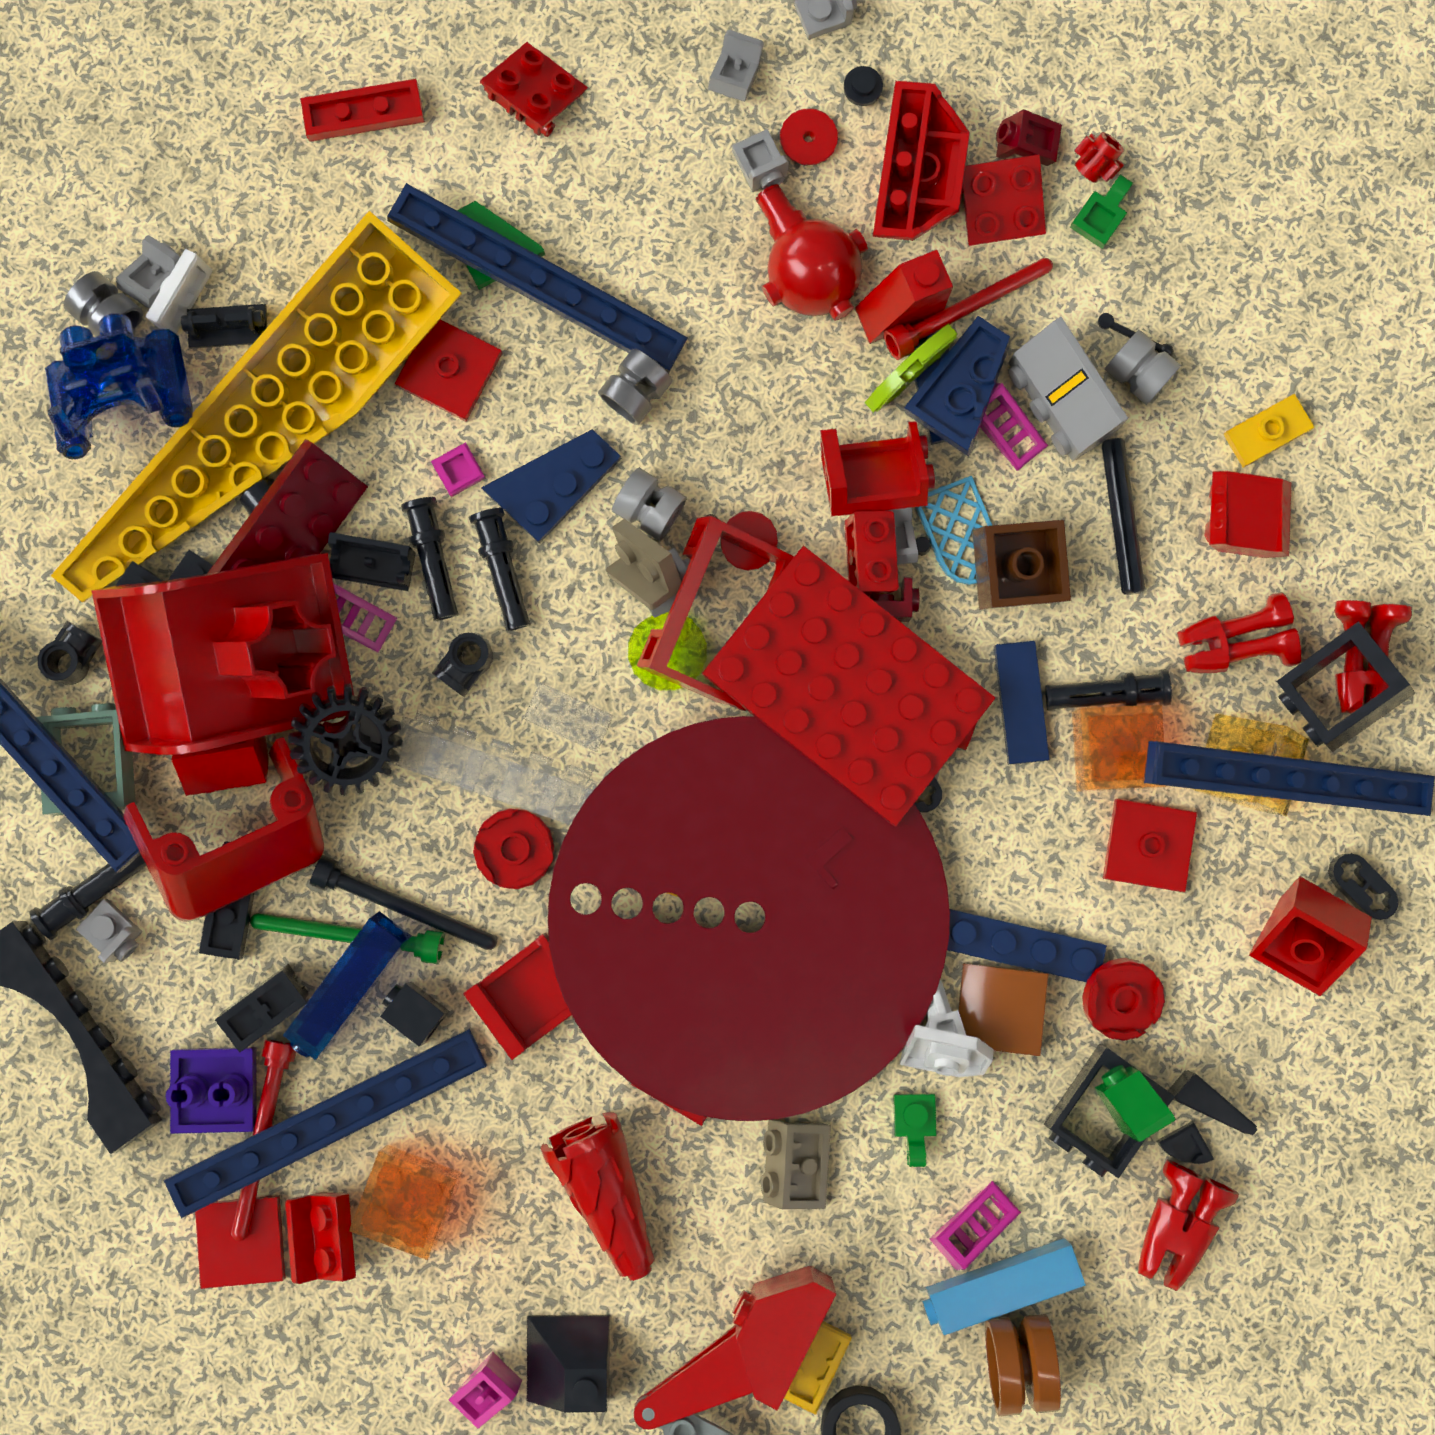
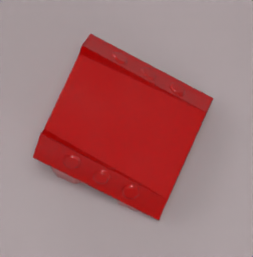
M1213 471L1209 494L1211 514L1210 520L1206 523L1204 534L1209 545L1218 552L1260 558L1289 556L1292 483L1280 478L1231 471Z

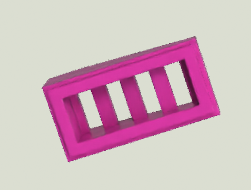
M996 383L989 404L995 399L1001 404L988 415L985 413L980 428L1018 471L1048 445L1003 383ZM1007 411L1011 417L996 428L993 422ZM1018 424L1022 429L1006 442L1003 435ZM1026 436H1029L1032 440L1031 443L1034 442L1035 445L1018 458L1012 448Z
M334 584L335 594L339 595L337 599L339 613L346 600L354 603L345 621L341 624L343 634L379 653L397 617ZM363 608L368 613L356 632L350 629L360 609ZM376 615L386 622L374 642L365 637V634Z
M991 1181L929 1239L956 1270H965L1021 1212L1001 1189ZM988 1198L1004 1214L999 1220L984 1204ZM976 1210L991 1225L987 1231L972 1215ZM964 1222L979 1237L975 1242L960 1228ZM952 1234L967 1249L962 1254L948 1239Z

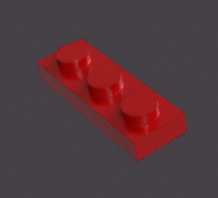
M417 79L300 98L305 132L309 142L425 122Z

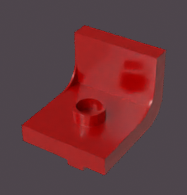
M328 553L311 554L180 579L126 584L91 590L125 751L176 755L218 748L294 729L291 726L292 718H305L300 713L299 706L305 703L315 708L312 694L318 692L326 700L328 699V686H334L337 695H344V685L351 684L352 695L354 696ZM348 711L332 713L320 722L344 717Z

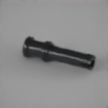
M423 497L401 504L402 512L407 513L412 533V536L409 537L410 545L417 549L433 621H440L458 616L459 613L454 601L441 544L444 542L445 533L444 530L439 529L434 509L437 505L436 497Z
M499 507L475 513L469 516V520L476 527L481 544L478 552L483 560H487L503 614L506 632L527 627L531 623L525 609L510 554L513 552V541L507 538L502 521L505 513L503 508Z
M1164 669L1160 670L1159 674L1134 676L1132 672L1125 673L1119 680L1054 686L1045 685L1046 707L1050 711L1052 709L1121 703L1129 709L1136 708L1137 704L1161 702L1163 706L1171 705L1172 687L1168 670ZM1147 688H1155V689H1150V690H1141V689H1147ZM1102 692V694L1070 697V695Z
M141 854L122 872H116L107 864L74 888L71 886L63 887L59 890V896L41 909L35 907L29 911L30 917L38 930L46 938L52 940L58 936V930L75 918L80 920L84 918L87 912H89L88 907L147 865Z

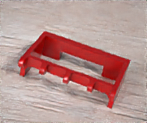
M712 516L700 517L695 522L682 554L691 560L663 629H651L637 667L710 700L730 705L746 712V709L726 693L667 667V664L719 538L776 564L768 589L794 556Z

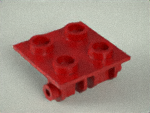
M528 42L480 80V84L484 86V91L488 93V99L497 102L510 115L517 111L516 120L521 122L526 117L525 124L533 129L536 135L540 136V134H543L545 137H548L555 128V123L552 120L578 99L588 88Z
M1040 154L965 166L962 193L964 195L969 246L1046 234Z

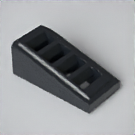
M1185 1070L1168 1090L1175 1096L1173 1100L1244 1134L1253 1136L1258 1130L1251 1120L1196 1073Z

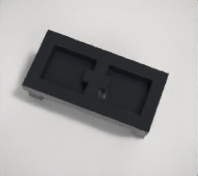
M329 533L328 545L331 548L329 562L333 579L409 592L416 552L410 546Z
M289 964L236 1001L215 1019L239 1053L308 1003L306 999L309 995L308 990L305 986L300 987L294 979L295 972Z

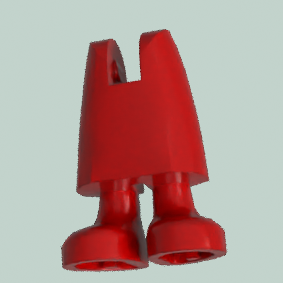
M1166 1159L1163 1173L1172 1185V1194L1170 1200L1158 1197L1145 1235L1137 1273L1152 1279L1162 1262L1165 1252H1170L1174 1256L1164 1277V1286L1177 1291L1190 1277L1220 1227L1213 1222L1217 1212L1234 1205L1239 1197V1193L1209 1177L1203 1179L1195 1171ZM1200 1190L1199 1203L1195 1212L1188 1208Z

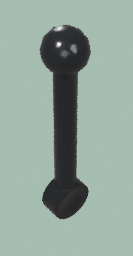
M1103 313L1098 318V325L1102 329L1110 328L1128 338H1131L1136 333L1114 322L1113 316L1109 313ZM1155 342V351L1158 353L1165 351L1172 357L1174 349L1170 344L1161 345Z

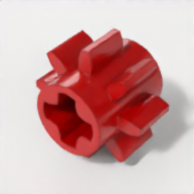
M1101 132L1098 137L1092 133L1089 136L1086 135L1074 149L1081 156L1075 163L1077 170L1093 183H1097L1101 177L1108 182L1124 166V163L1118 159L1124 152L1123 147L1114 137L1106 132Z

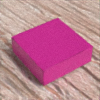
M466 442L431 461L450 497L486 479Z

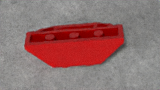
M895 80L873 237L914 241L959 212L970 132L942 96L936 84Z

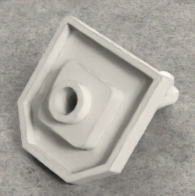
M940 980L927 1011L929 1020L925 1027L915 1025L902 1051L900 1065L932 1071L945 1076L968 1077L984 1075L993 1061L994 1049L979 1038L966 1036L959 1011H951L943 983Z

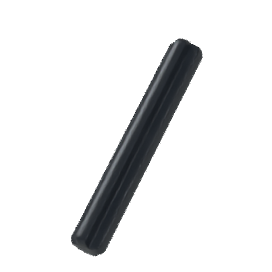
M1111 438L1102 443V453L1122 593L1133 595L1143 592L1145 583L1125 441L1123 438Z

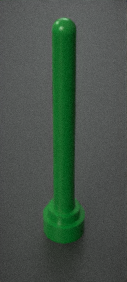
M256 913L250 919L251 926L258 930L413 952L414 957L421 958V962L437 965L441 961L443 952L438 951L439 944L444 945L445 939L444 932L432 930L418 933L417 936L262 913Z

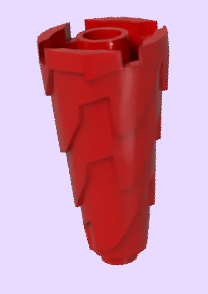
M607 1112L602 1113L606 1123L595 1127L594 1124H591L592 1117H589L551 1136L549 1140L553 1148L543 1143L540 1149L545 1162L549 1164L553 1173L558 1177L573 1206L586 1220L602 1251H606L619 1276H628L630 1281L645 1277L652 1271L650 1265L655 1259L646 1232L640 1195L628 1156L622 1125L616 1113Z

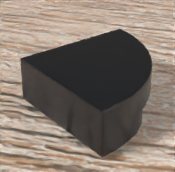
M1192 1121L1156 1141L1165 1153L1181 1162L1203 1164L1214 1160L1199 1130Z

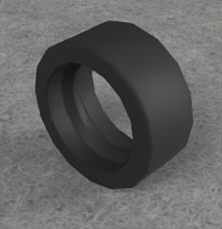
M855 1385L842 1389L829 1399L822 1412L821 1435H837L836 1426L840 1415L849 1407L858 1404L870 1406L878 1411L885 1424V1435H901V1427L894 1406L883 1393L872 1387Z

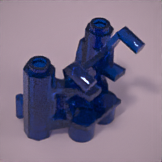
M119 313L108 314L100 319L98 323L100 335L93 337V333L83 326H70L62 330L59 340L63 361H54L45 367L50 403L48 416L53 424L57 451L68 459H80L86 456L91 449L90 438L93 437L92 419L108 409L121 405H137L148 414L158 411L165 424L170 427L177 428L186 425L189 419L193 417V406L179 335L170 329H155L145 337H134L130 318ZM115 382L118 385L114 390L104 391L106 387Z

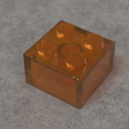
M1162 705L1079 708L1072 712L1076 792L1141 790L1167 787L1165 785L1144 783L1148 742H1164Z
M384 1146L378 1151L349 1231L428 1260L435 1251L463 1173L395 1147Z

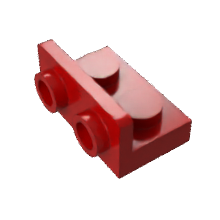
M853 512L845 520L848 581L867 596L872 593L895 592L899 588L894 512Z
M320 1192L286 1200L285 1208L292 1283L302 1284L317 1279L344 1282L356 1278L349 1194Z

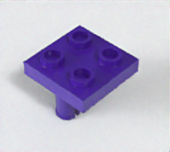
M247 1047L240 1053L236 1048L170 1050V1086L165 1096L166 1102L170 1106V1134L253 1132L257 1118V1047Z

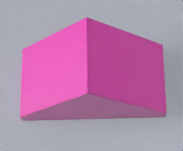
M492 1352L448 1400L479 1429L515 1398L522 1379Z

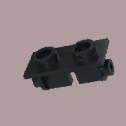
M266 304L187 309V315L181 316V326L184 332H188L189 349L252 345L268 327Z

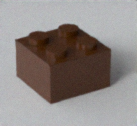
M1064 520L992 525L972 530L979 610L1071 601Z

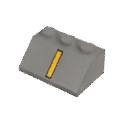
M1062 317L1054 320L1014 352L1008 362L1011 367L1008 369L1011 381L1019 390L1025 388L1032 399L1029 403L1032 413L1039 422L1043 423L1046 421L1054 433L1051 439L1055 448L1062 456L1068 454L1072 462L1102 444L1105 440L1113 437L1128 419Z

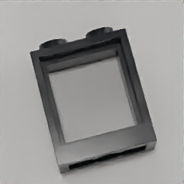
M1359 621L1276 681L1284 691L1278 697L1292 715L1300 711L1307 720L1308 724L1302 728L1317 747L1325 743L1332 752L1416 694L1408 681ZM1356 646L1388 688L1328 730L1296 688Z
M1099 1044L1043 1125L1053 1131L1049 1139L1062 1149L1070 1153L1072 1148L1075 1147L1085 1154L1086 1158L1082 1163L1098 1175L1104 1177L1108 1171L1119 1179L1145 1140L1138 1142L1124 1134L1107 1158L1062 1126L1102 1066L1108 1071L1120 1065H1123L1125 1069L1129 1066L1135 1068L1109 1048ZM1142 1073L1168 1107L1175 1096Z

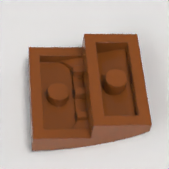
M963 963L958 1011L966 1036L979 1038L993 1048L994 1051L1041 1056L1048 973Z

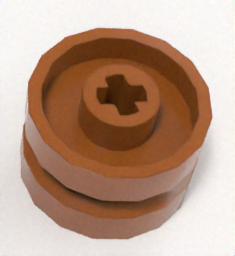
M1047 1315L1024 1316L1019 1327V1338L1014 1324L1008 1317L987 1320L985 1322V1342L992 1399L998 1417L1020 1415L1025 1406V1391L1028 1402L1036 1413L1058 1412L1061 1403L1059 1362L1053 1330Z

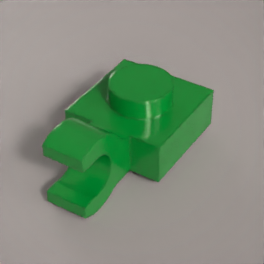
M1120 174L1105 197L1094 191L1072 222L1070 228L1103 249L1127 214L1125 210L1119 207V204L1130 190L1133 182Z
M893 1094L894 1136L906 1137L907 1165L909 1167H926L924 1136H937L935 1094Z

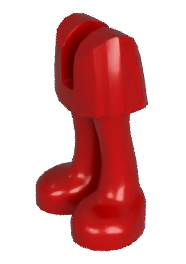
M1283 592L1271 594L1266 600V606L1255 613L1224 621H1219L1216 616H1211L1178 631L1180 647L1202 645L1203 642H1207L1210 648L1209 651L1203 650L1184 657L1186 672H1227L1230 663L1264 655L1278 656L1281 663L1287 667L1299 665L1301 662V645L1298 631L1295 628L1253 640L1228 643L1227 641L1229 638L1260 629L1281 628L1292 625L1294 615L1286 595Z
M1336 601L1334 612L1336 617L1343 623L1344 631L1358 621L1365 629L1366 622L1369 620L1371 637L1387 657L1389 656V642L1394 628L1409 622L1412 617V607L1407 605L1380 604L1371 606L1372 603L1366 601ZM1356 646L1345 653L1344 672L1335 675L1341 713L1352 714L1362 707L1365 684H1367L1365 704L1388 688L1369 662L1367 671H1364L1363 655Z

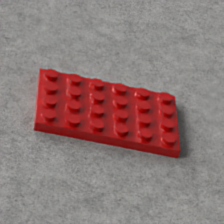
M804 545L702 672L705 678L894 827L902 820L996 698Z

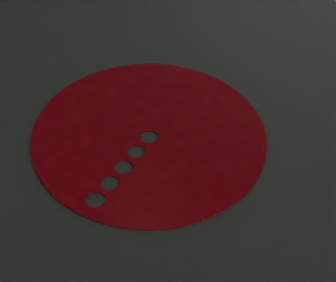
M739 716L694 723L669 732L631 754L604 777L578 811L562 842L552 875L547 922L550 953L563 998L576 1024L589 1043L614 1070L650 1096L675 1108L700 1116L723 1120L763 1121L804 1114L829 1105L854 1092L871 1080L898 1055L906 1045L915 1025H920L933 1000V995L937 991L945 965L949 942L950 909L948 887L942 860L934 838L915 804L912 805L898 825L894 827L755 716ZM843 827L853 840L823 866L839 884L835 889H832L806 859ZM580 884H592L601 893V904L591 914H581L571 904V893ZM623 888L636 890L643 902L640 913L630 919H623L617 916L612 909L613 896ZM673 893L682 900L683 913L676 922L663 923L655 917L653 903L659 895ZM706 897L719 900L724 908L723 920L713 928L700 926L694 918L695 905ZM754 902L759 904L764 910L765 921L758 931L752 933L744 932L736 925L735 912L741 904Z

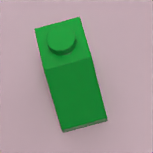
M1123 1065L1109 1070L1101 1077L1103 1083L1095 1087L1120 1131L1138 1142L1145 1140L1176 1120L1173 1113L1142 1073L1129 1066L1125 1069Z

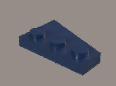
M977 316L904 407L905 414L969 457L1011 344L1010 336L980 316Z
M591 429L481 487V489L540 544L622 458Z

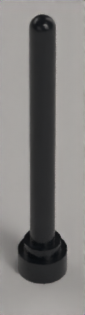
M322 855L315 866L310 879L311 886L326 891L328 888L334 891L336 888H340L485 950H492L497 944L496 937L490 933L344 873V868L338 866L339 862Z

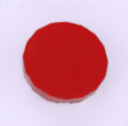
M510 808L493 814L482 823L474 842L473 853L477 868L488 881L502 888L521 889L535 884L546 875L553 862L555 844L551 830L540 817L527 810Z
M1129 958L1109 960L1095 969L1086 982L1082 995L1084 1013L1090 1024L1106 1037L1121 1041L1135 1039L1145 1034V1030L1152 1023L1155 1025L1161 1017L1165 1003L1164 987L1154 971L1138 960Z

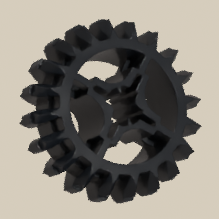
M351 684L344 685V695H337L335 687L328 686V699L326 700L318 692L313 693L312 701L315 708L302 703L299 706V711L305 718L293 717L291 726L298 731L288 735V742L297 745L290 750L291 759L302 760L297 765L299 774L312 771L309 776V783L311 785H315L321 779H324V792L329 793L333 789L334 784H337L340 788V794L343 796L348 793V785H355L357 793L362 794L364 792L363 782L366 780L372 786L377 787L380 784L377 772L384 776H390L392 770L387 762L394 763L399 761V753L393 748L403 745L402 737L395 735V733L401 730L400 721L390 720L395 714L393 707L387 706L380 709L383 704V697L379 694L370 701H367L369 691L366 687H362L359 690L358 696H353ZM348 711L345 718L340 722L329 723L324 721L323 724L319 723L323 718L332 713ZM362 715L372 720L381 734L379 744L372 742L370 736L363 734L359 730ZM352 726L353 741H348L340 753L339 739H343L346 733L349 734ZM311 736L320 738L322 744L331 748L330 764H327L317 756L310 742ZM369 755L372 756L361 765L344 768L346 763L354 757L367 759Z

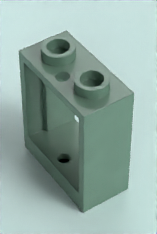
M115 704L91 705V712L77 713L75 707L51 709V716L37 717L61 745V729L113 724L117 791L105 792V794L120 810H124L126 805L132 802L136 804L133 752L124 750ZM41 790L42 814L64 815Z

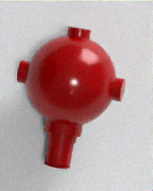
M778 184L767 187L755 199L769 221L768 225L771 228L769 234L775 242L768 258L769 282L762 285L765 297L773 307L782 302L790 310L802 315L822 316L830 314L834 321L842 319L854 309L850 299L855 294L861 280V254L868 250L863 235L857 229L848 233L841 226L827 220H808L802 210H797L795 206L791 205Z

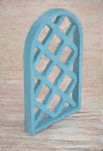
M972 476L928 492V498L939 494L935 505L928 503V506H924L933 510L929 521H927L922 507H915L940 567L946 576L957 583L967 585L977 583V580L974 579L976 574L975 563L972 564L961 559L966 546L974 549L973 543L968 540L973 528L983 527L976 523L980 511L987 526H992ZM965 483L961 495L949 491V489ZM969 486H971L978 503L965 498ZM944 495L958 500L953 513L940 508ZM962 503L976 508L971 521L958 516ZM937 513L951 518L946 531L932 525ZM955 520L969 526L964 539L950 533ZM932 531L943 536L939 548ZM948 538L961 543L956 556L943 551ZM943 557L954 561L951 570L945 564ZM958 564L972 569L968 579L959 578L954 574Z

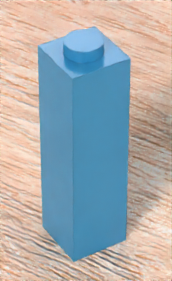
M1063 1238L927 1286L926 1290L929 1299L922 1301L930 1325L939 1324L943 1335H947L1083 1287L1086 1284L1072 1245Z

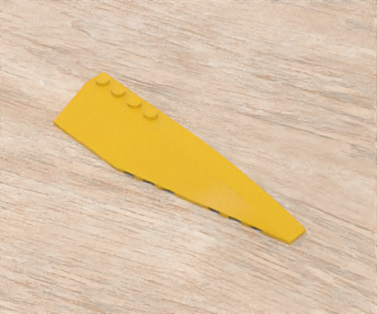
M368 211L52 573L51 577L81 602L87 601L93 597L91 590L106 588L122 577L132 561L141 564L240 496L251 486L288 463L305 439L315 444L352 419L459 299L462 293L371 211Z

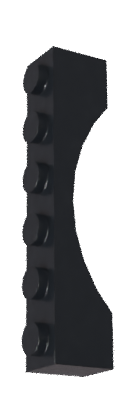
M12 921L0 930V986L13 989L38 1002L52 1013L69 1033L80 1054L86 1073L89 1098L87 1121L110 1154L122 1150L162 1121V1118L157 1113L161 1110L160 1104L150 1091L146 1090L143 1092L134 1078L138 1076V1073L131 1061L126 1057L120 1058L111 1046L115 1040L110 1030L102 1023L96 1024L88 1012L92 1009L88 998L80 990L74 991L66 980L69 972L64 963L56 956L50 957L43 946L46 943L45 936L33 923Z

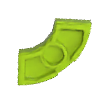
M949 324L939 330L905 359L864 403L874 413L875 411H880L899 397L919 375L941 358L957 338L956 331Z

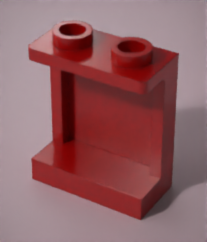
M916 421L908 422L907 436L904 438L839 445L836 428L820 430L821 461L831 517L850 515L855 511H885L928 506V489L935 488V474L933 465H926L925 459H928L926 435L919 436Z
M546 933L540 935L514 957L463 993L511 1060L572 1015L563 998L554 972L549 948V936Z

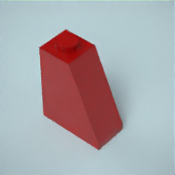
M937 249L899 264L855 307L869 344L884 339V331L898 324L903 326L910 324L913 326L945 309L953 289V284Z

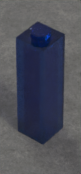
M380 911L369 918L283 1034L284 1037L291 1041V1047L304 1057L311 1056L314 1060H317L342 1031L412 935Z

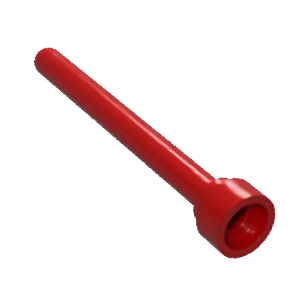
M1042 258L913 326L910 324L904 326L898 324L884 331V341L889 352L896 360L908 356L914 352V347L919 345V340L1044 276L1052 270L1053 263L1049 258Z
M265 1039L262 1057H265L264 1065L268 1067L253 1135L272 1126L284 1069H289L290 1062L295 1061L298 1047L296 1044H283L281 1041ZM260 1180L240 1190L231 1232L233 1239L236 1241H242L248 1236Z

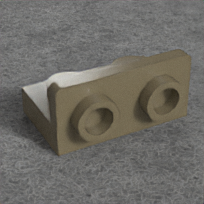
M623 519L612 527L618 542L615 545V549L620 559L607 567L606 572L609 578L650 610H654L678 592L681 585L679 573L669 551L626 519Z
M780 1120L768 1121V1131L765 1133L763 1140L766 1153L765 1173L761 1178V1191L764 1203L782 1210L826 1209L831 1125L825 1123H786Z

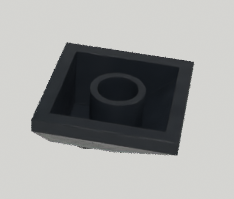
M610 1315L527 1316V1401L564 1413L607 1412L610 1400Z

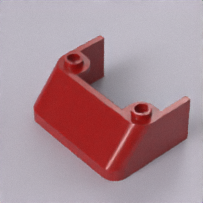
M284 737L276 739L268 753L282 780L274 788L270 796V807L277 821L201 856L193 841L182 833H167L153 840L135 802L126 805L123 818L169 912L176 919L185 922L198 920L314 865L322 856L324 840L313 796L303 775L297 771L296 761L291 759L290 749Z

